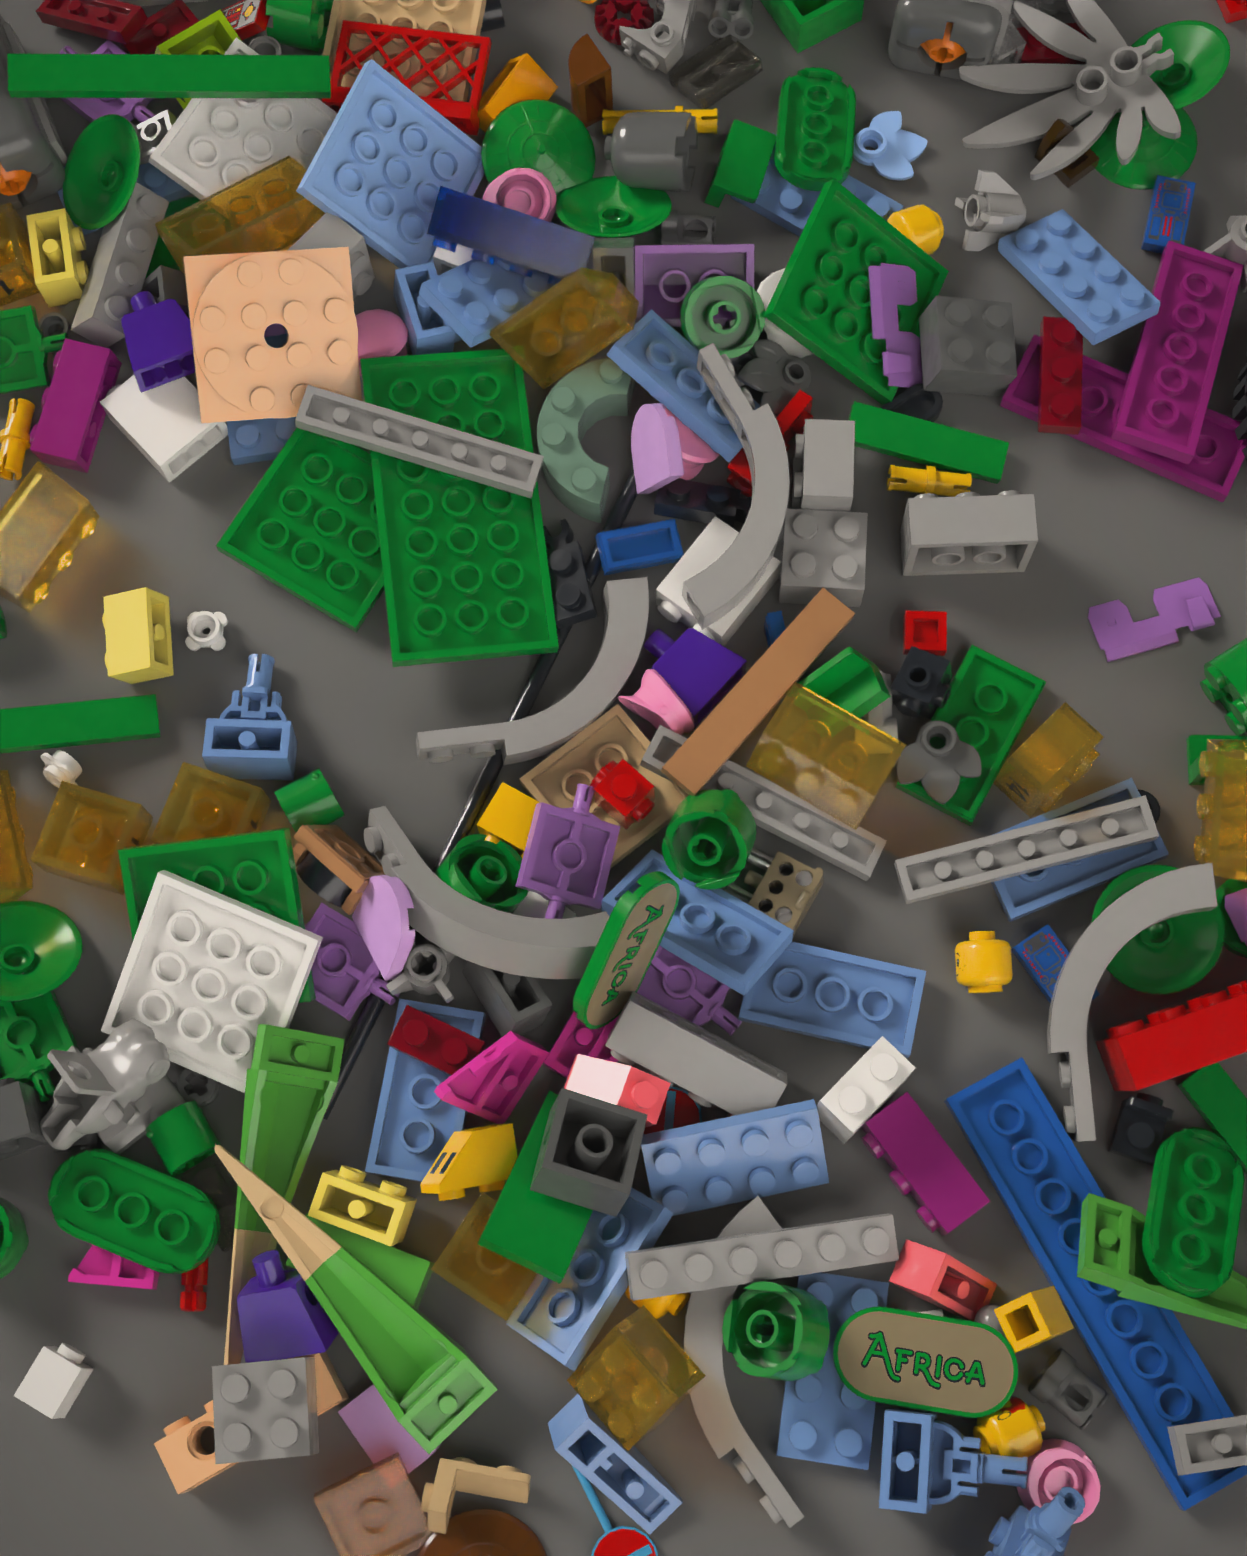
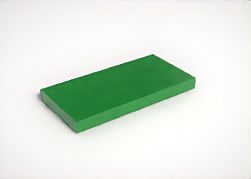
M971 645L950 684L952 685V690L943 709L937 708L931 721H943L950 724L956 730L960 741L973 746L977 750L981 760V776L976 778L960 777L955 794L945 804H940L933 800L922 787L921 781L911 784H900L898 781L895 788L971 826L1046 681ZM939 737L930 739L931 746L936 749H941L945 746L944 741Z
M549 1090L477 1244L560 1284L567 1272L593 1210L530 1190L549 1112L558 1094Z

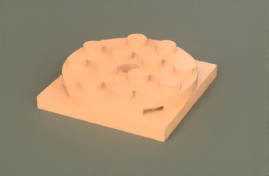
M349 247L183 256L201 423L296 417L308 385L362 401L358 358V327L354 313ZM275 323L284 326L288 333L285 344L278 348L269 346L264 338L266 328Z

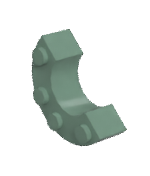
M610 358L586 363L572 370L558 381L547 395L541 407L537 423L539 455L544 456L541 468L549 488L556 498L572 512L598 523L602 522L610 490L609 467L593 461L583 451L581 441L586 431L597 421L610 416H628L636 381L622 371Z

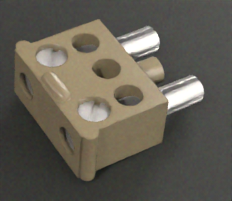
M752 848L747 861L766 871L764 876L752 870L747 873L744 883L755 888L756 891L752 894L732 883L727 885L725 891L759 911L763 907H771V911L762 913L794 930V937L824 883L823 870L820 867L813 869L780 851L772 858ZM786 870L792 872L789 876H784L781 873ZM776 888L782 890V892L779 894L771 893V891Z

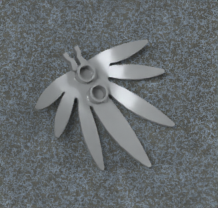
M1065 0L1072 17L1081 30L1090 38L1088 39L1060 20L1022 2L1014 1V14L1030 34L1051 50L1086 64L1023 63L960 66L959 76L962 80L993 91L1014 94H1036L1072 87L1013 112L962 139L963 146L973 149H990L1021 145L1044 138L1057 119H1064L1070 125H1073L1091 114L1064 137L1030 172V179L1037 180L1063 169L1084 154L1102 135L1117 112L1122 113L1116 137V152L1121 165L1128 164L1138 149L1142 134V111H1145L1149 124L1157 133L1170 139L1179 138L1181 136V125L1176 111L1166 95L1150 78L1156 70H1164L1174 63V52L1171 48L1161 54L1155 53L1162 49L1163 37L1160 33L1152 36L1145 45L1138 47L1128 46L1117 28L1094 0Z

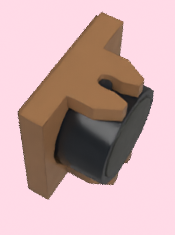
M302 825L293 836L298 841L293 848L295 866H298L296 868L297 874L301 880L317 895L329 903L341 907L348 915L355 911L369 883L368 879L372 876L385 875L382 865L338 825Z

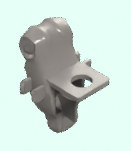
M131 1019L116 1027L107 1040L95 1050L85 1048L81 1053L76 1047L71 1046L68 1051L52 1049L48 1053V1059L62 1078L54 1090V1104L39 1124L45 1140L55 1149L66 1150L84 1135L103 1131L112 1124H118L121 1119L129 1126L135 1122L140 1112L134 1103L144 1095L147 1086L158 1082L166 1075L171 1065L166 1046L155 1038L151 1027L136 1019Z

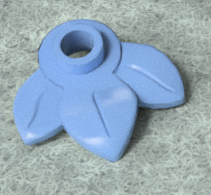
M900 111L882 112L872 119L869 127L862 129L854 136L853 157L863 165L873 166L882 177L897 181L907 180L914 175L910 162L917 159L923 153L928 141L915 133L901 129L902 116ZM865 147H873L875 150H867Z

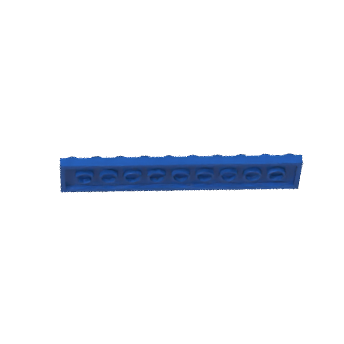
M1023 1057L947 1098L944 1102L1051 1286L1054 1285L1072 1324L1179 1509L1185 1511L1247 1475V1465L1178 1476L1167 1427L1235 1416L1172 1310L1118 1297L1115 1289L1077 1277L1082 1202L1088 1193L1104 1198L1105 1196Z

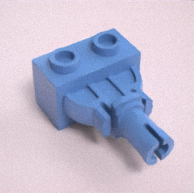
M434 262L395 269L393 295L400 317L408 329V342L413 355L453 352L454 343L462 340L419 295L421 284L438 276Z
M251 654L248 657L246 686L242 688L243 699L239 690L233 691L231 705L222 712L219 719L207 718L202 757L210 778L294 781L297 740L292 722L287 720L286 715L281 709V693L272 692L271 697L270 690L275 659L270 655L262 654L261 663L258 662V654Z
M889 1408L884 1413L879 1508L927 1514L932 1509V1505L951 1502L960 1495L978 1497L979 1486L961 1484V1481L975 1484L990 1483L1016 1486L1026 1489L1027 1474L1006 1472L1004 1469L1026 1472L1028 1470V1457L1021 1458L963 1450V1447L980 1449L981 1438L963 1436L952 1425L937 1420V1412Z
M1063 1487L1050 1503L1045 1502L1041 1508L1035 1506L1029 1511L1022 1505H1019L1008 1520L1003 1516L999 1518L988 1540L994 1545L992 1552L988 1551L985 1556H1063L1071 1533V1525L1083 1513L1085 1507L1084 1498L1077 1490L1071 1487Z

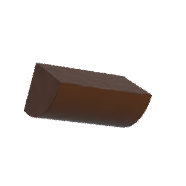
M585 34L572 47L568 66L572 113L587 128L604 119L602 117L603 109L613 110L611 66L590 36Z

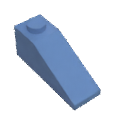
M581 1392L547 1423L555 1451L648 1534H651L683 1503L681 1497L616 1424Z

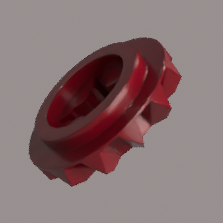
M602 0V3L595 7L594 23L597 32L603 39L612 44L622 45L619 32L620 26L635 29L651 28L654 24V11L650 7L648 0ZM617 11H621L624 14L630 11L631 21L624 17L618 20Z

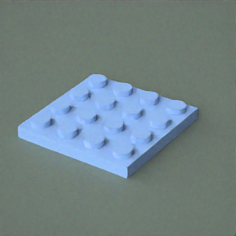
M371 59L364 63L296 192L324 213L327 212L341 218L364 237L367 245L399 269L434 262L433 255L452 218L462 219L485 174L481 158L482 147Z

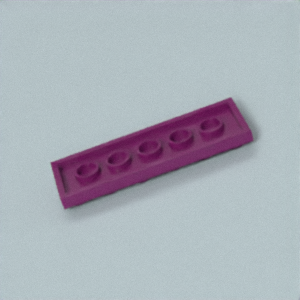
M1170 240L1168 241L1163 250L1152 289V294L1161 302L1157 315L1143 322L1111 439L1189 465L1195 456L1244 265Z
M1036 334L1033 335L1017 368V377L1009 384L1000 406L1038 422L1040 336ZM1083 355L1081 429L1078 435H1065L1223 503L1245 458L1242 450L1247 445V439L1238 440L1235 429L1241 422L1207 408L1195 456L1189 465L1111 439L1129 374Z

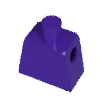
M143 291L135 294L130 300L134 312L124 315L121 318L131 367L139 390L142 393L195 373L190 319L177 301L169 298L156 303L151 292Z
M659 628L649 636L644 644V648L658 659L651 669H655L685 703L693 716L694 728L746 673L747 661L743 657L694 628H688L676 641Z
M277 1250L266 1251L255 1256L252 1262L257 1276L251 1278L237 1296L246 1363L281 1360L326 1352L339 1334V1331L297 1269L285 1271L279 1251Z

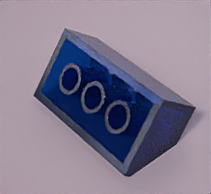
M440 186L426 236L434 238L432 246L455 253L456 247L459 246L472 251L471 259L489 265H494L495 259L510 263L509 271L532 278L533 271L549 276L547 284L565 290H570L571 284L581 285L595 241L593 236Z

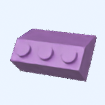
M754 244L635 245L636 323L652 309L671 327H681L680 313L685 295L697 283L706 278L733 276L747 282L754 288ZM722 306L718 307V314L713 316L714 323L726 326L725 322L731 318V312L723 311Z

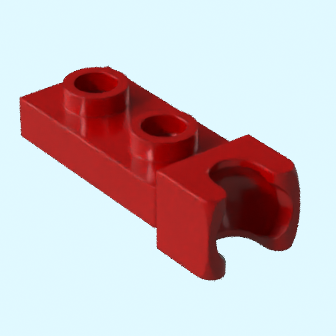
M801 389L776 418L787 452L790 447L788 443L795 434H803L805 419H813V415H811L813 398ZM742 448L727 467L731 474L726 481L733 488L741 490L743 495L752 497L749 463L744 448Z

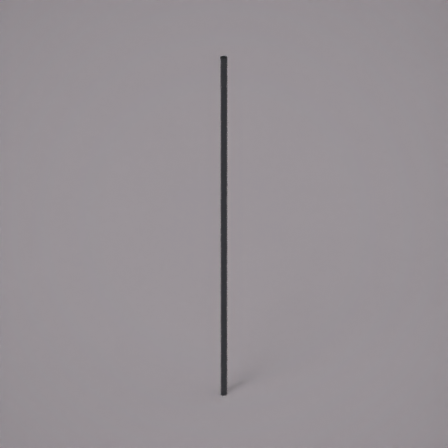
M634 468L601 532L621 529L638 495ZM595 543L586 561L591 588L602 568L597 543ZM556 625L559 645L558 652L540 654L507 722L528 717L573 625L560 629ZM501 749L495 750L496 754L489 756L432 872L435 873L456 844L462 838L469 835L503 767ZM415 930V939H414V942H416V940H417V938H418V936H419V934H420V933L417 932L416 930ZM372 993L343 1048L338 1083L323 1117L325 1120L328 1119L386 1003Z

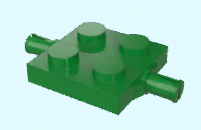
M30 305L0 311V395L50 386L47 368L48 352L62 350L63 341H65V338L69 339L66 332L44 337L39 329L34 306Z
M52 990L44 995L27 1000L0 1001V1080L15 1078L16 1081L22 1083L33 1081L40 1101L46 1102L51 1100L49 1095L53 1097L55 1086L49 1072L55 1067L48 1059V1053L52 1049L68 1051L71 1046L76 1047L80 1051L54 991Z

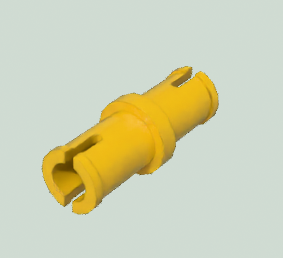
M15 398L10 400L5 429L0 431V443L2 444L0 451V478L13 481L14 473L15 480L21 479L25 452L31 447L29 432L35 405L23 398H18L17 406Z
M890 465L888 470L890 478L887 477V491L932 493L940 496L956 497L960 493L970 492L967 488L971 487L972 475L970 473L961 474L936 471L935 466L917 469Z

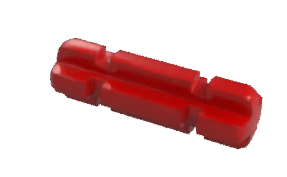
M209 1257L195 1269L181 1274V1285L185 1286V1291L180 1292V1309L182 1311L201 1312L205 1310L207 1292H203V1286L207 1285Z

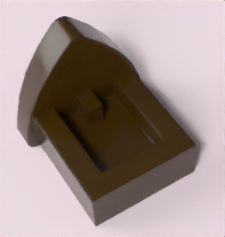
M1057 119L1041 141L1035 158L1041 162L1074 128L1066 120ZM1089 148L1074 162L1054 174L1069 188L1094 170L1100 158Z

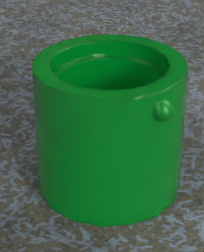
M320 768L274 791L295 832L302 825H328L345 816Z
M196 1101L186 1102L167 1111L151 1122L145 1130L146 1136L151 1140L171 1177L183 1175L201 1166L216 1155L215 1144L221 1145L204 1116L203 1110Z

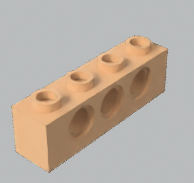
M326 1352L293 1357H315L318 1416L349 1399ZM213 1400L204 1405L206 1414L192 1422L189 1416L173 1422L163 1429L166 1437L154 1443L178 1494L191 1491L237 1464L215 1465V1452L208 1453L201 1445L200 1439L203 1431L209 1426L214 1428Z

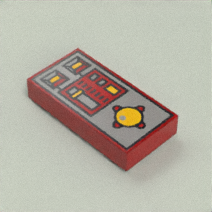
M242 0L221 10L241 40L265 31L270 16L266 15L267 0Z

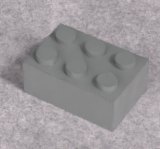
M1009 490L998 495L980 496L976 492H964L956 497H938L936 494L925 493L914 498H908L899 530L902 576L1025 572L1038 542L1034 494H1022L1019 491Z

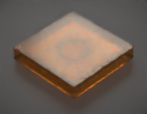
M399 1452L314 1493L313 1499L340 1556H405L421 1548L432 1533V1531H428V1514L421 1511V1499Z

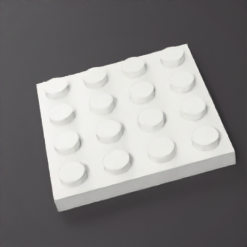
M236 37L224 55L259 54ZM192 98L151 154L148 162L270 251H284L316 207L296 192L338 113L318 98Z
M162 870L157 873L101 1031L110 1035L116 1027L131 1019H136L152 1028L155 1038L166 1046L171 1062L245 1093L247 1069H251L258 1024L283 1028L290 1027L323 937L176 874Z

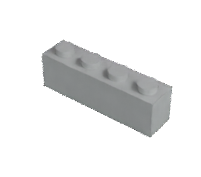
M136 182L133 193L124 209L113 221L103 227L71 331L105 348L125 337L121 318L126 314L134 312L130 300L142 290L169 204L168 200Z
M632 991L605 1044L606 1047L611 1049L610 1054L618 1061L633 1066L636 1062L651 1070L649 1074L671 1083L670 1087L675 1083L688 1090V1096L700 1105L711 1107L714 1104L727 1111V1117L775 1107L787 1086L786 1072Z

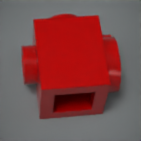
M624 759L618 764L613 760L603 766L590 784V786L595 787V803L626 830L635 821L641 822L655 806L653 802L655 800V786Z

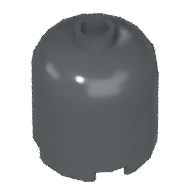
M632 112L622 116L615 125L612 136L606 137L604 146L605 159L611 160L612 170L618 181L625 186L633 188L690 192L696 171L695 166H689L690 149L698 148L696 117L691 116L692 113Z

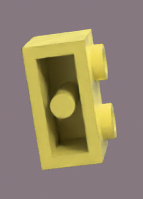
M65 208L26 215L35 285L48 307L66 305L73 300L81 299L89 274L87 263L85 260L82 261L81 251L86 250V242L81 227L74 226Z
M147 587L103 597L104 613L102 621L106 634L105 665L108 670V677L129 684H136L173 676L169 597Z
M341 1165L340 1170L322 1173L308 1213L309 1217L388 1246L403 1242L417 1202L416 1198L406 1195L408 1188L387 1180H382L381 1185L374 1184L365 1180V1172L345 1165Z

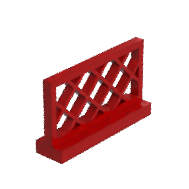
M343 20L330 81L331 98H322V102L338 113L351 89L350 87L341 86L343 75L354 67L361 71L362 66L360 63L376 51H379L387 62L382 68L389 73L393 71L400 82L412 92L414 91L411 88L429 75L438 88L426 97H419L463 133L477 136L480 125L478 111L492 41L490 37ZM352 33L367 35L372 41L371 44L356 55L349 49ZM394 38L403 39L408 48L393 59H390L382 47ZM429 43H439L445 52L427 64L419 51L429 45ZM467 47L480 49L478 59L465 69L456 58V55ZM415 55L423 68L405 80L397 67ZM449 60H452L460 72L442 85L433 72ZM475 73L474 81H473L470 76ZM466 79L472 87L470 101L453 100L448 92Z

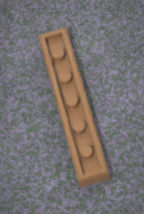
M822 588L666 762L661 772L686 793L695 796L849 624L855 613L825 588Z

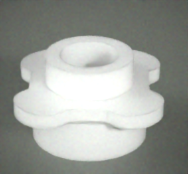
M209 611L193 612L188 616L187 631L189 636L186 638L185 643L190 650L197 651L200 648H212L214 651H220L225 647L226 639L223 637L224 627L228 623L225 614L222 612H215L213 614ZM209 628L210 632L209 634H203V630Z
M56 750L52 756L45 752L40 756L45 764L43 775L51 784L58 788H62L65 785L72 791H76L79 788L75 780L82 773V768L72 756L62 750Z

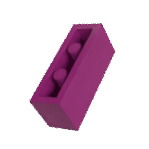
M65 338L62 350L56 353L53 362L54 375L51 385L45 389L42 395L41 406L43 410L38 424L33 426L30 433V450L43 463L88 473L106 416L100 401L115 386L122 365L111 349Z
M908 1092L881 1110L861 1127L866 1134L861 1138L864 1145L877 1160L880 1157L885 1159L893 1170L888 1174L889 1178L903 1196H906L908 1193L912 1195L920 1206L916 1210V1214L931 1233L938 1230L941 1236L948 1234L991 1202Z

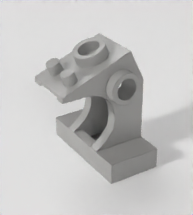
M656 0L657 14L663 15L661 21L656 22L648 29L620 26L621 44L625 48L623 53L629 58L635 54L638 61L652 71L657 68L667 75L683 56L690 22L694 21L697 8L696 0ZM663 31L662 35L657 38L656 35Z

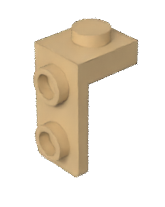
M456 1457L452 1460L440 1458L434 1484L426 1482L421 1502V1511L428 1513V1531L446 1534L456 1491L528 1503L531 1476L522 1473L519 1469L512 1466L503 1465L494 1468L477 1465L475 1461L464 1457Z

